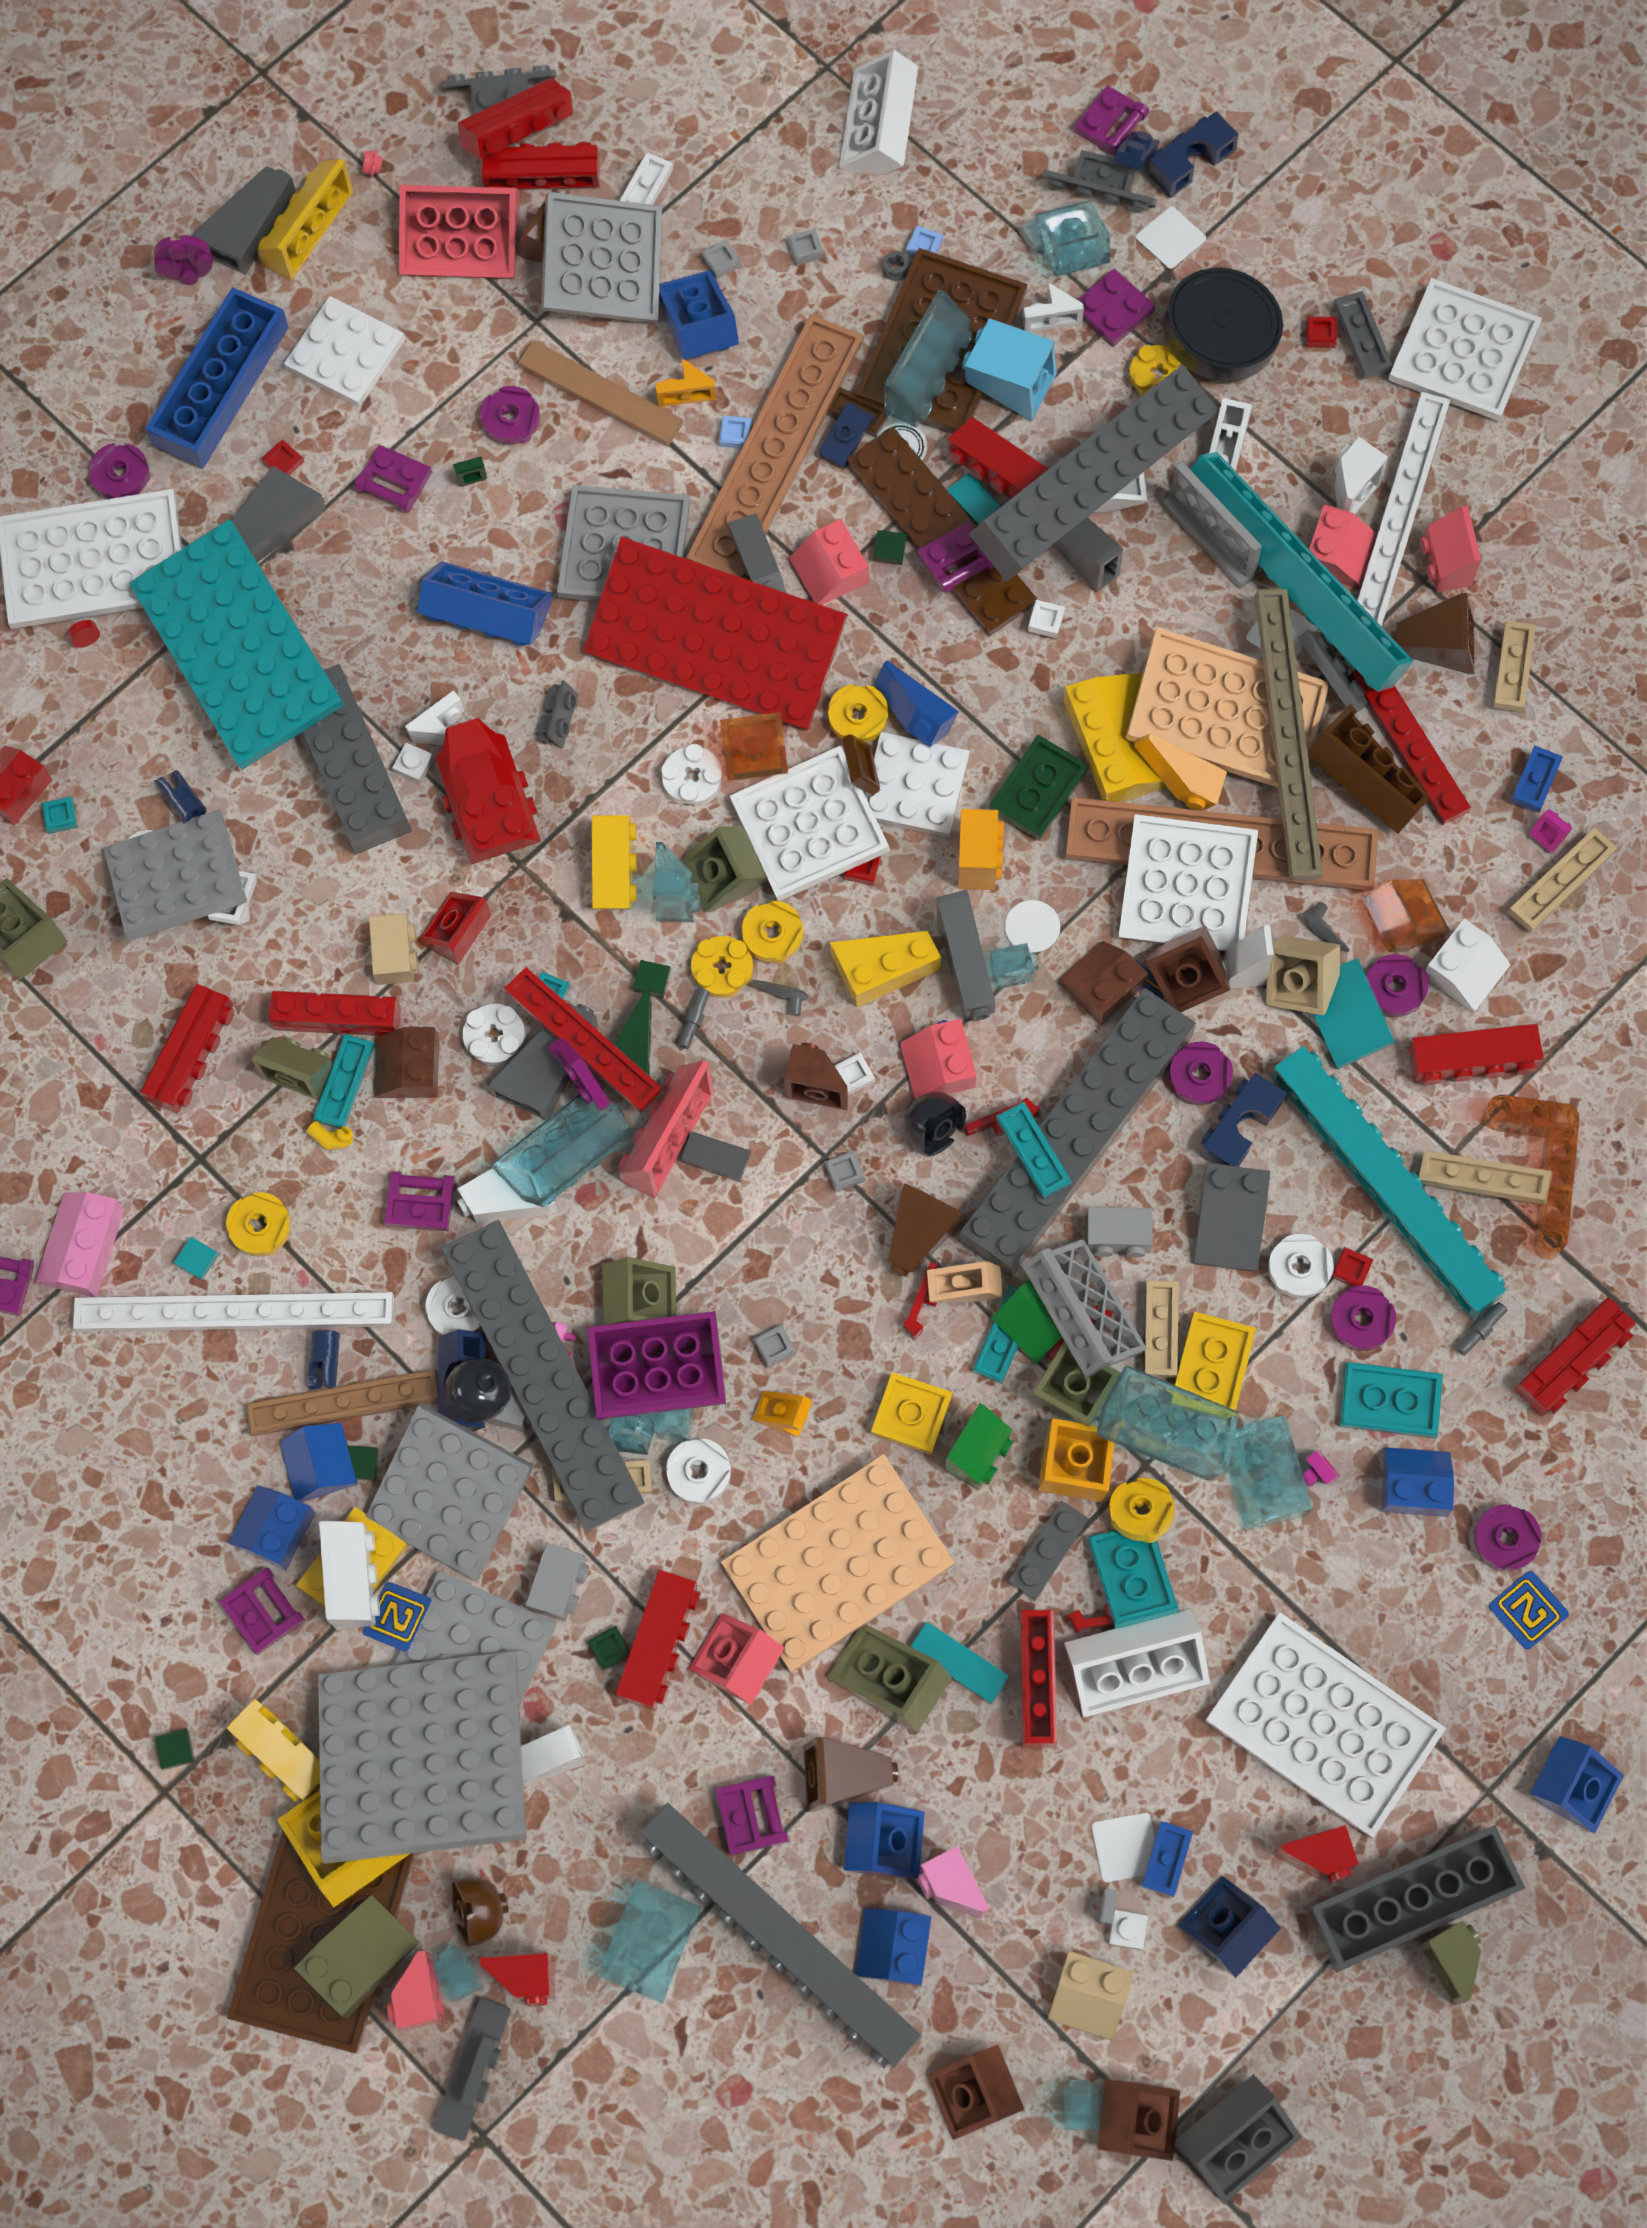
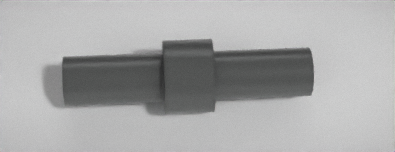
M698 989L691 1009H687L683 1019L685 1026L677 1044L681 1048L689 1049L696 1029L702 1025L705 1017L703 1011L710 992L706 989Z
M1498 1302L1483 1318H1478L1470 1326L1471 1331L1455 1347L1456 1350L1465 1356L1480 1340H1485L1493 1332L1492 1327L1508 1311L1507 1308Z

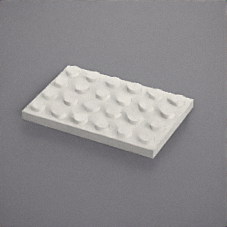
M163 490L0 516V553L9 627L15 629L143 608L129 582L182 549L174 490Z
M1280 1612L1205 1720L1206 1723L1370 1839L1374 1838L1446 1730V1727Z

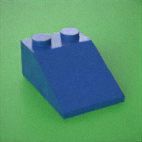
M711 270L659 284V299L675 344L683 359L697 358L702 354L717 350L722 351L739 345L735 314Z

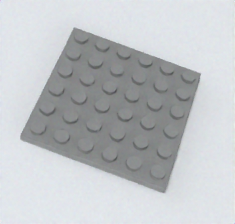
M515 1651L318 1675L321 1858L324 1864L527 1839L518 1669Z

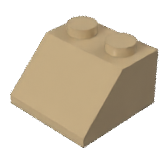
M1283 935L1272 943L1274 956L1267 975L1266 1005L1324 1015L1340 975V944Z
M1068 1951L1048 2020L1113 2041L1134 1972Z

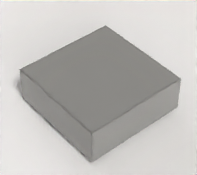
M816 229L788 236V243L796 266L824 258V251Z
M726 239L701 252L703 261L709 270L712 271L716 280L741 267V260Z
M854 1150L824 1161L836 1193L865 1182V1176Z
M782 1324L753 1338L767 1368L796 1355V1351Z
M1106 1888L1102 1892L1098 1920L1101 1925H1113L1118 1893L1116 1889Z

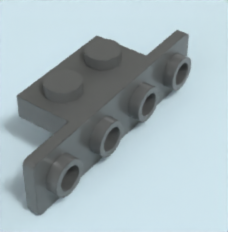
M549 65L533 66V72L522 73L521 68L504 69L505 75L493 76V71L476 72V78L465 79L464 74H454L447 76L448 81H442V88L471 86L474 114L529 89L528 80L557 77L556 70H550Z
M1081 150L1074 177L1049 170H1044L1043 176L1049 179L1048 184L1055 187L1065 188V184L1077 186L1076 192L1090 196L1093 195V191L1103 193V199L1116 203H1120L1121 198L1132 201V207L1142 210H1148L1149 206L1156 207L1157 205L1155 198L1131 192L1136 169L1115 162L1114 158Z
M483 1998L479 1999L433 2127L435 2132L460 2141L466 2140L479 2102L484 2103L487 2097L490 2083L486 2081L490 2070L496 2069L501 2057L502 2050L498 2049L511 2013L509 2007Z

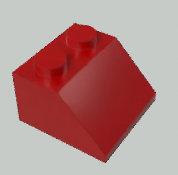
M4 746L0 750V816L15 826L51 783L52 778L44 765L22 750L9 746Z
M1346 1825L1282 1844L1275 1850L1277 1858L1318 1880L1328 1877L1329 1883L1349 1878V1876L1353 1875L1352 1869L1359 1865Z
M550 1954L480 1958V1965L515 1998L524 2001V2005L528 2007L548 2006V1999H556L554 1957Z

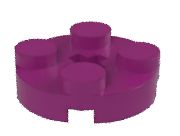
M180 235V240L171 241L170 236L160 240L154 247V269L159 275L180 280L186 285H193L197 283L198 278L207 275L212 269L213 256L210 252V246L200 238Z
M518 386L499 388V392L494 393L492 396L491 394L488 395L481 406L480 415L487 436L503 444H525L529 442L540 423V410L537 401L531 396L530 392ZM510 410H514L517 417L513 420H507L506 417H503V414H509Z
M115 443L99 449L92 457L90 462V480L95 490L104 498L113 499L138 495L150 481L151 473L148 462L142 451L136 446L124 443L125 446H116ZM117 467L119 469L127 468L124 471L125 474L115 477L114 469Z
M1386 955L1380 958L1367 973V979L1383 1014L1387 1016L1403 1017L1416 1012L1428 992V977L1425 970L1412 962L1413 959L1406 955ZM1393 979H1398L1399 984H1404L1405 988L1400 989V992H1394L1388 985L1392 984Z
M1193 1042L1186 1045L1184 1049L1174 1056L1169 1070L1170 1083L1176 1096L1195 1105H1207L1221 1100L1229 1089L1233 1078V1067L1230 1059L1220 1051L1219 1047L1209 1042ZM1198 1066H1202L1205 1072L1210 1073V1076L1205 1077L1204 1080H1198L1196 1076H1193L1192 1072L1197 1071Z
M1355 1286L1348 1289L1347 1292L1343 1293L1335 1301L1330 1315L1331 1327L1338 1342L1354 1350L1369 1351L1383 1346L1391 1336L1396 1325V1311L1393 1304H1390L1384 1293L1379 1289L1371 1286ZM1362 1310L1366 1311L1367 1317L1372 1318V1322H1367L1365 1326L1359 1325V1321L1354 1318Z
M1503 1504L1489 1509L1481 1517L1474 1529V1542L1480 1557L1487 1564L1491 1565L1493 1569L1497 1571H1516L1524 1568L1534 1560L1540 1548L1542 1533L1537 1520L1530 1512L1513 1507L1512 1505ZM1505 1529L1507 1533H1515L1516 1538L1513 1540V1546H1509L1507 1543L1503 1544L1500 1541L1502 1530Z

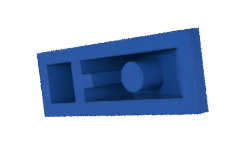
M888 660L884 662L874 683L875 688L885 697L888 706L905 730L928 747H932L948 735L959 711Z

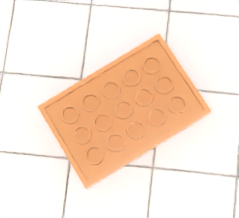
M1157 627L1153 634L1125 739L1135 742V740L1151 733L1227 772L1278 787L1263 661ZM1298 672L1308 751L1315 742L1329 682Z
M885 1454L721 1561L765 1633L785 1647L780 1656L791 1673L956 1565Z

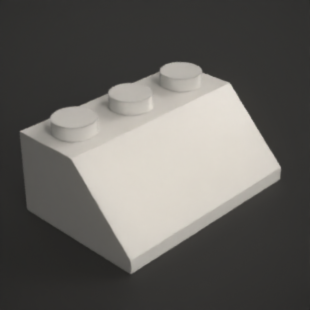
M319 1521L326 1620L336 1630L376 1625L375 1616H380V1602L378 1596H373V1584L378 1582L376 1564H371L370 1551H375L373 1531L368 1532L366 1525L359 1522Z

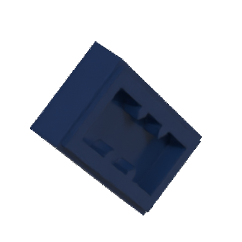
M847 402L819 449L818 454L845 469L847 459L854 454L873 422L874 416Z

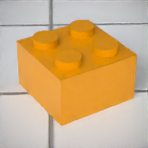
M961 809L958 889L995 890L996 880H1002L1004 821H998V810Z
M1052 1418L1045 1432L1038 1491L1102 1502L1109 1492L1116 1429L1094 1425L1088 1427L1082 1423Z

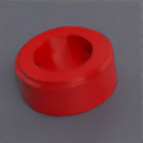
M81 620L71 626L68 636L75 647L83 648L95 643L100 637V631L94 621Z

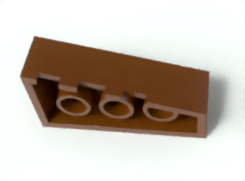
M1350 704L1307 751L1308 757L1334 778L1340 786L1356 797L1362 805L1371 810L1388 827L1399 834L1426 804L1430 796L1406 768H1399L1395 764L1394 754L1388 747L1382 748L1372 737L1375 731L1368 723L1362 725L1355 716L1358 711Z

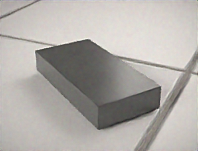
M691 1131L681 1157V1163L741 1182L751 1151Z

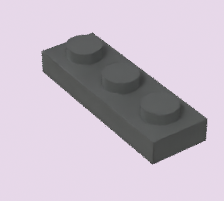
M1363 291L1336 298L1334 307L1363 379L1391 372L1393 364Z
M1307 630L1298 637L1346 708L1352 704L1357 711H1361L1369 704L1363 696L1365 695V690L1360 683L1351 679L1347 673L1349 670L1347 664L1341 657L1333 653L1330 648L1332 645L1325 640L1322 632Z
M1061 1501L1009 1579L1008 1584L1036 1601L1089 1521V1518Z

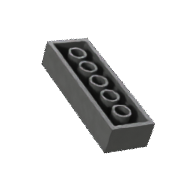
M337 664L324 671L345 705L303 731V735L353 851L357 855L412 831L340 664Z
M1496 1825L1318 1903L1308 1908L1307 1911L1337 1973L1525 1889V1886Z

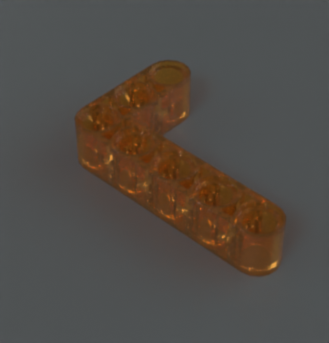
M1496 1095L1488 1102L1482 1116L1485 1125L1495 1131L1544 1137L1541 1169L1551 1171L1552 1176L1559 1177L1564 1183L1563 1187H1556L1550 1183L1546 1205L1538 1204L1534 1250L1540 1258L1553 1260L1562 1253L1568 1243L1580 1120L1579 1113L1574 1106L1567 1103ZM1492 1109H1503L1506 1113V1117H1496L1493 1114ZM1524 1113H1534L1538 1121L1529 1122L1525 1119ZM1555 1117H1565L1570 1126H1560L1556 1122ZM1552 1147H1562L1566 1151L1567 1156H1557L1553 1152ZM1547 1207H1556L1560 1211L1561 1217L1554 1218L1550 1216L1547 1212ZM1544 1237L1554 1238L1558 1243V1248L1548 1247L1544 1243Z

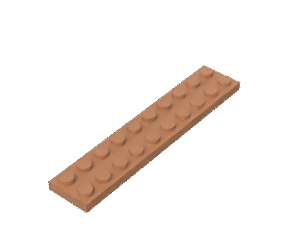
M810 314L686 559L745 578L728 523L756 513L766 536L828 413V409L839 387H841L864 342V335Z
M1072 797L1065 859L1128 865L1134 815L1136 814L1258 830L1252 878L1369 891L1374 889L1379 829L1317 823L1323 876L1315 880H1290L1282 819Z

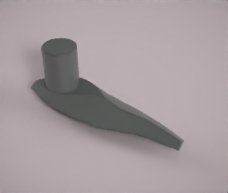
M1318 902L1312 912H1304L1308 925L1320 938L1328 943L1340 944V949L1347 953L1350 951L1347 945L1334 933L1331 926L1322 919L1328 910L1326 904Z
M751 981V984L762 990L790 1000L789 1015H801L802 1001L809 998L804 991L767 981Z

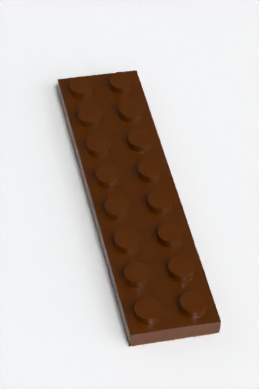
M894 427L847 459V466L900 530L907 534V538L917 550L967 522H970L974 529L977 527ZM976 554L975 556L947 570L946 572H944V574H946L947 576L950 575L951 573L977 560L979 556ZM995 567L990 570L985 568L953 586L954 589L952 590L954 595L989 637L1035 605V601L1038 600L1017 574L1006 582Z

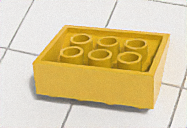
M1143 672L1094 677L1065 686L1064 704L1086 761L1089 764V769L1101 800L1124 802L1168 788L1134 747L1135 742L1125 739Z
M320 1790L277 1819L315 1883L333 1907L409 1855L401 1854L324 1864L321 1858Z

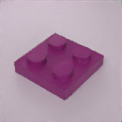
M1115 268L1078 299L1079 302L1083 303V320L1112 347L1117 345L1155 312L1156 306Z

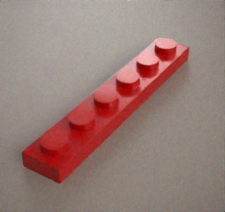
M1357 670L1352 671L1351 679L1360 683L1365 690V695L1363 696L1369 703V708L1413 778L1430 796L1428 802L1442 825L1470 812L1471 806L1395 685L1388 689L1376 691L1365 683L1364 677Z
M527 967L504 988L505 992L551 1034L557 1039H565L582 1057L589 1068L640 1113L662 1092V1087Z

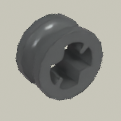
M892 251L883 258V274L886 278L892 281H900L906 277L909 271V261L904 253ZM896 262L900 263V266L891 269V265H895Z

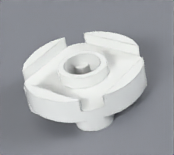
M691 744L688 747L676 750L667 758L662 766L664 790L674 802L680 805L694 804L695 807L709 803L718 795L723 780L722 767L718 758L698 744ZM687 772H699L697 775L699 780L696 782L692 779L686 781Z
M488 1004L468 1014L463 1028V1041L468 1053L480 1061L481 1064L497 1067L510 1063L515 1055L519 1053L520 1049H523L526 1041V1031L522 1019L512 1007L501 1004ZM494 1028L503 1032V1035L498 1036V1041L492 1042L490 1037H486V1034Z
M1293 1234L1287 1236L1276 1245L1269 1258L1268 1272L1271 1281L1279 1293L1286 1294L1292 1298L1305 1299L1313 1297L1325 1289L1333 1273V1258L1327 1247L1318 1242V1239L1307 1234ZM1297 1259H1303V1263L1310 1267L1304 1271V1274H1299L1297 1270L1292 1268V1265L1296 1264Z
M451 1276V1278L445 1279L442 1282L439 1281L431 1288L425 1307L428 1320L436 1332L444 1335L457 1329L474 1332L481 1330L455 1276ZM459 1300H463V1306L466 1310L458 1315H454L453 1309L450 1308L451 1303L457 1304Z
M700 1439L682 1442L672 1451L668 1458L667 1478L670 1487L680 1499L688 1503L708 1504L710 1501L719 1498L729 1485L731 1466L727 1454L714 1441ZM702 1463L705 1464L706 1468L704 1471L707 1475L704 1478H692L693 1471L690 1469L691 1466L699 1467Z

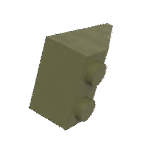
M6 878L0 883V962L20 981L49 956L56 953L68 941L51 917Z
M865 1624L857 1630L828 1675V1679L890 1719L918 1733L952 1679V1676L939 1661Z
M371 1895L325 1936L294 1969L342 2017L349 2018L419 1944V1941Z

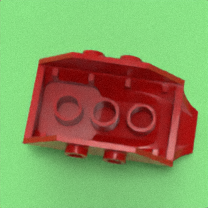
M480 718L448 727L445 730L442 748L435 756L447 792V795L442 796L447 814L453 812L456 819L455 822L451 823L456 840L463 839L471 865L541 842L533 815L538 814L533 797L526 798L524 788L529 786L524 771H517L505 734L496 733L485 725Z

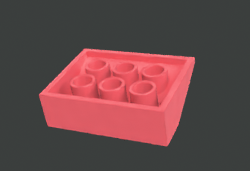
M400 185L399 275L515 278L520 221V190L516 188Z
M704 1060L681 1065L675 1074L670 1073L663 1085L665 1092L660 1101L656 1099L648 1112L650 1119L645 1128L641 1126L638 1129L633 1140L635 1146L630 1154L626 1153L619 1164L618 1170L620 1171L622 1183L656 1198L687 1142L691 1131H693L714 1093L710 1066Z

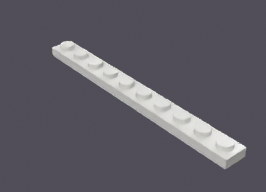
M1425 392L1421 393L1358 598V602L1381 626L1450 403V399Z
M392 1292L75 1298L73 1329L76 1332L387 1327L393 1326L394 1295Z

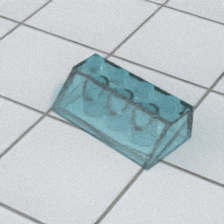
M940 289L884 384V413L915 428L921 418L925 420L929 415L934 395H940L946 382L944 378L947 372H953L959 360V351L961 348H966L972 338L970 318Z
M578 1095L491 1163V1166L523 1201L544 1207L554 1202L556 1197L568 1187L575 1185L578 1179L589 1170L599 1166L600 1162L609 1154L620 1149L623 1143L632 1137V1133L620 1105L611 1103L600 1111L593 1102L587 1104Z
M1125 1366L1102 1405L1096 1435L1209 1481L1228 1471L1239 1412L1135 1368Z

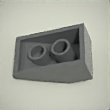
M1213 1163L1206 1164L1193 1264L1257 1272L1268 1199L1270 1171Z

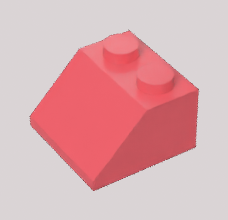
M1324 504L1309 550L1340 583L1361 589L1378 534L1353 512Z
M1467 505L1427 525L1425 535L1421 537L1422 553L1427 555L1429 560L1427 565L1428 579L1430 582H1434L1436 592L1471 587L1481 562Z
M842 519L814 531L789 557L791 565L811 600L820 605H824L869 583V566Z
M961 1018L931 1025L900 1042L914 1099L929 1092L952 1094L976 1088L977 1076Z
M722 1613L690 1665L689 1670L731 1696L751 1705L761 1691L762 1685L771 1670L777 1664L785 1647L762 1630Z
M425 1950L417 1952L392 1991V2002L387 2003L391 2024L395 2023L397 2029L409 2031L446 2022L434 1956Z

